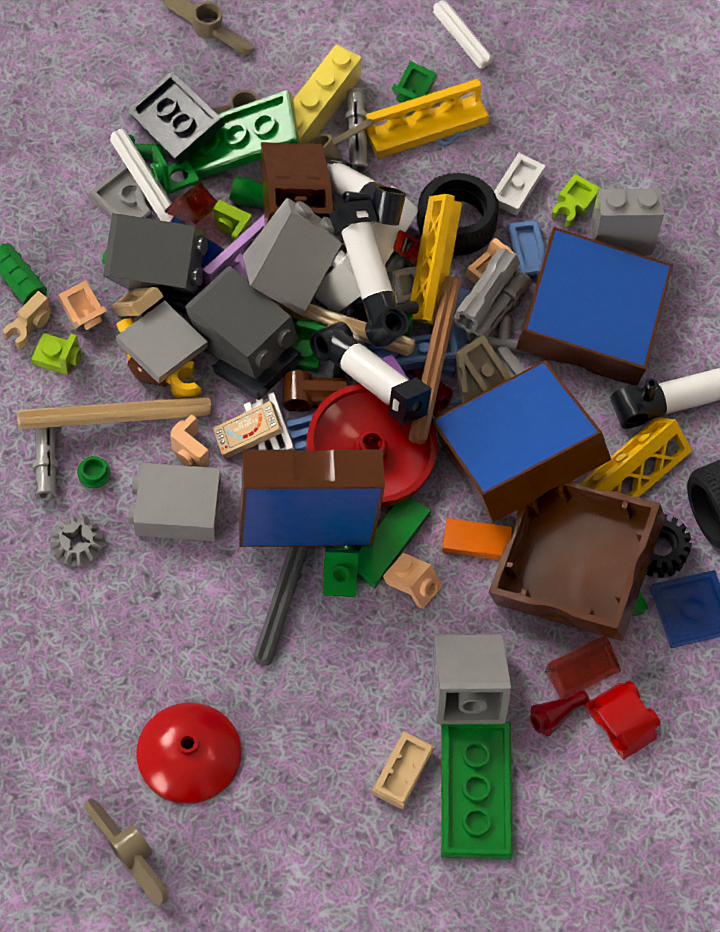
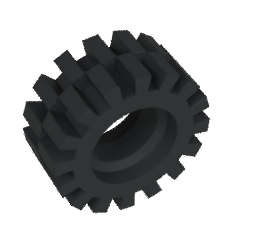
M664 514L665 519L659 536L670 541L672 552L666 556L653 553L647 569V575L651 577L654 572L658 573V578H664L665 573H668L669 577L675 575L676 570L680 571L683 568L691 550L692 543H689L691 539L690 532L685 533L687 527L684 523L678 527V519L674 516L671 522L667 521L668 514Z

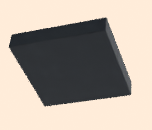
M290 346L256 379L221 359L217 360L212 365V368L218 376L260 400L286 373L302 360L300 351Z

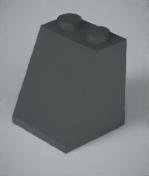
M112 213L103 276L130 290L158 287L160 292L170 291L197 295L198 287L203 282L202 259L208 249L206 233L192 225Z
M230 266L224 269L185 306L193 328L208 341L207 348L203 351L225 361L254 379L269 368L298 339L291 316L265 294L251 287L249 281Z

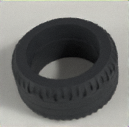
M460 172L443 174L430 181L423 189L418 201L417 225L421 236L429 196L449 194L455 196L454 201H463L473 205L482 215L481 220L466 227H458L453 255H468L484 248L495 234L499 215V203L493 189L484 180H480L479 177Z
M717 460L694 470L690 474L687 482V494L691 510L699 528L713 546L720 549V460Z

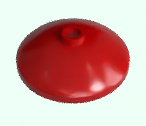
M180 703L163 709L148 721L137 743L136 758L143 780L156 794L172 802L194 804L217 796L229 786L239 769L241 744L234 725L223 713L205 704ZM185 741H192L194 743L191 749H184L181 745Z

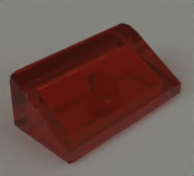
M199 182L178 197L164 212L197 224L213 212V208L218 201Z
M602 636L549 662L545 670L560 699L568 698L621 672L611 643L606 636Z

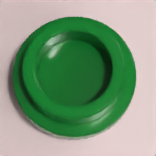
M91 456L80 463L77 475L79 481L85 487L99 488L109 481L111 472L108 463L104 459Z

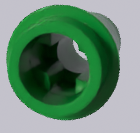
M244 175L243 178L235 176L229 200L236 202L235 205L264 208L263 185Z

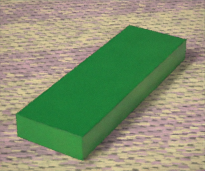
M411 497L395 504L376 528L373 546H363L358 552L357 578L375 589L383 579L386 571L394 564L430 516L431 509Z

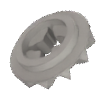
M72 515L69 520L59 521L55 530L51 531V551L55 558L65 565L73 567L87 565L94 561L103 549V534L98 524L90 521L87 516L76 518ZM81 530L82 540L85 542H78L72 550L69 537L75 538Z

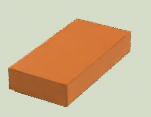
M446 518L442 553L500 560L504 548L511 539L512 527Z

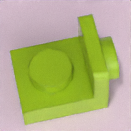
M219 200L213 208L214 225L221 232L231 234V244L252 226L251 214L222 200Z
M43 333L31 358L32 364L68 375L72 365L77 366L82 356V348L79 347L78 336L71 333L68 340Z

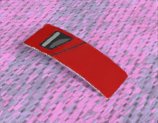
M399 230L393 250L408 259L412 264L417 265L420 243L404 231Z

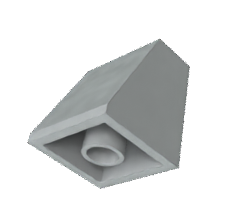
M286 198L243 254L250 286L296 313L303 315L342 245L340 235L335 236L331 219L328 217H323L322 219L313 214L312 209L301 201L295 203Z
M485 632L477 635H458L456 633L434 635L433 673L436 724H505L511 682L503 635H492Z

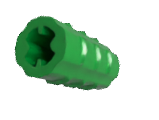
M10 243L1 244L0 276L5 281V285L11 288L14 296L18 297L23 305H25L38 291L45 295L47 288L41 282L39 276L32 271L31 266L24 261L22 254L18 253Z

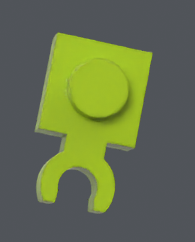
M574 174L559 193L558 202L560 203L553 207L551 219L555 220L559 214L567 215L565 227H570L574 223L576 212L584 216L596 200L598 189L601 188Z

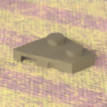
M484 335L479 336L455 352L461 404L512 378Z

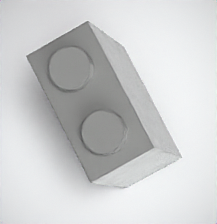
M661 188L598 189L589 228L590 238L641 255H653L664 217Z
M141 463L139 475L134 474L132 481V494H137L136 504H130L128 523L134 524L135 536L215 541L221 485L220 468Z

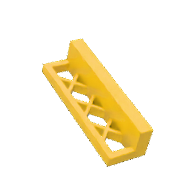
M479 79L366 114V120L371 119L374 125L366 129V135L377 159L488 124L489 115L481 101L482 85ZM472 92V96L460 99L464 94ZM444 101L440 106L432 108L436 103ZM416 110L412 115L404 117L408 112ZM388 119L384 124L375 127V123Z
M453 195L429 196L410 302L416 301L419 305L418 313L411 314L413 315V322L434 326L443 282L450 273L462 207L461 202L454 201L455 196Z
M656 417L610 456L611 461L596 468L580 484L594 490L609 492L612 490L620 493L622 481L626 477L631 476L633 477L632 489L627 495L639 498L693 450L676 419ZM674 437L680 449L672 456H665L667 443ZM650 457H656L654 471L649 476L643 475L645 461Z

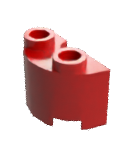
M627 681L624 684L618 683L583 705L596 724L605 730L609 742L622 760L657 739L656 728L661 725L654 710L651 708L646 709L639 699V690L631 681Z

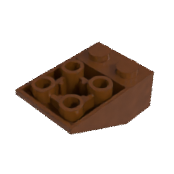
M261 142L265 225L286 198L295 203L298 201L305 203L312 209L313 214L322 219L323 217L330 218L329 215L333 212L332 190L323 145Z

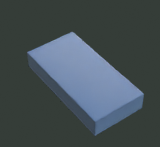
M538 220L508 224L507 231L512 251L518 256L520 261L517 271L525 272L531 279L537 278L545 250Z

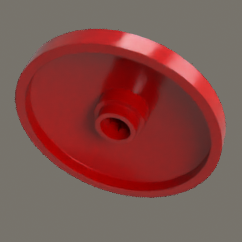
M354 384L332 393L316 409L307 432L306 451L383 450L385 489L381 507L398 504L417 493L424 486L433 470L438 446L435 428L431 422L425 444L412 443L409 440L412 422L402 426L388 415L389 406L361 384Z

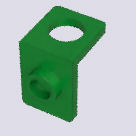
M157 146L151 147L154 163L150 164V169L155 181H160L167 195L199 183V178L189 161L185 160L180 165L176 163L167 166ZM177 171H184L188 174V177L183 181L171 179V175Z
M325 546L323 594L325 596H356L358 546Z

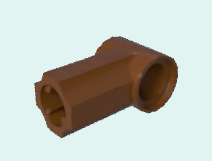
M290 371L284 376L283 406L286 410L297 412V409L298 412H305L310 410L312 406L319 407L332 393L347 387V378L312 377L306 371Z

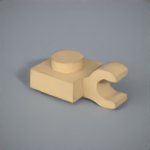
M38 291L17 312L18 318L5 326L3 329L4 339L8 340L12 335L19 334L20 336L15 340L16 347L18 349L25 347L28 343V334H31L37 327H43L49 320L51 311L48 298Z

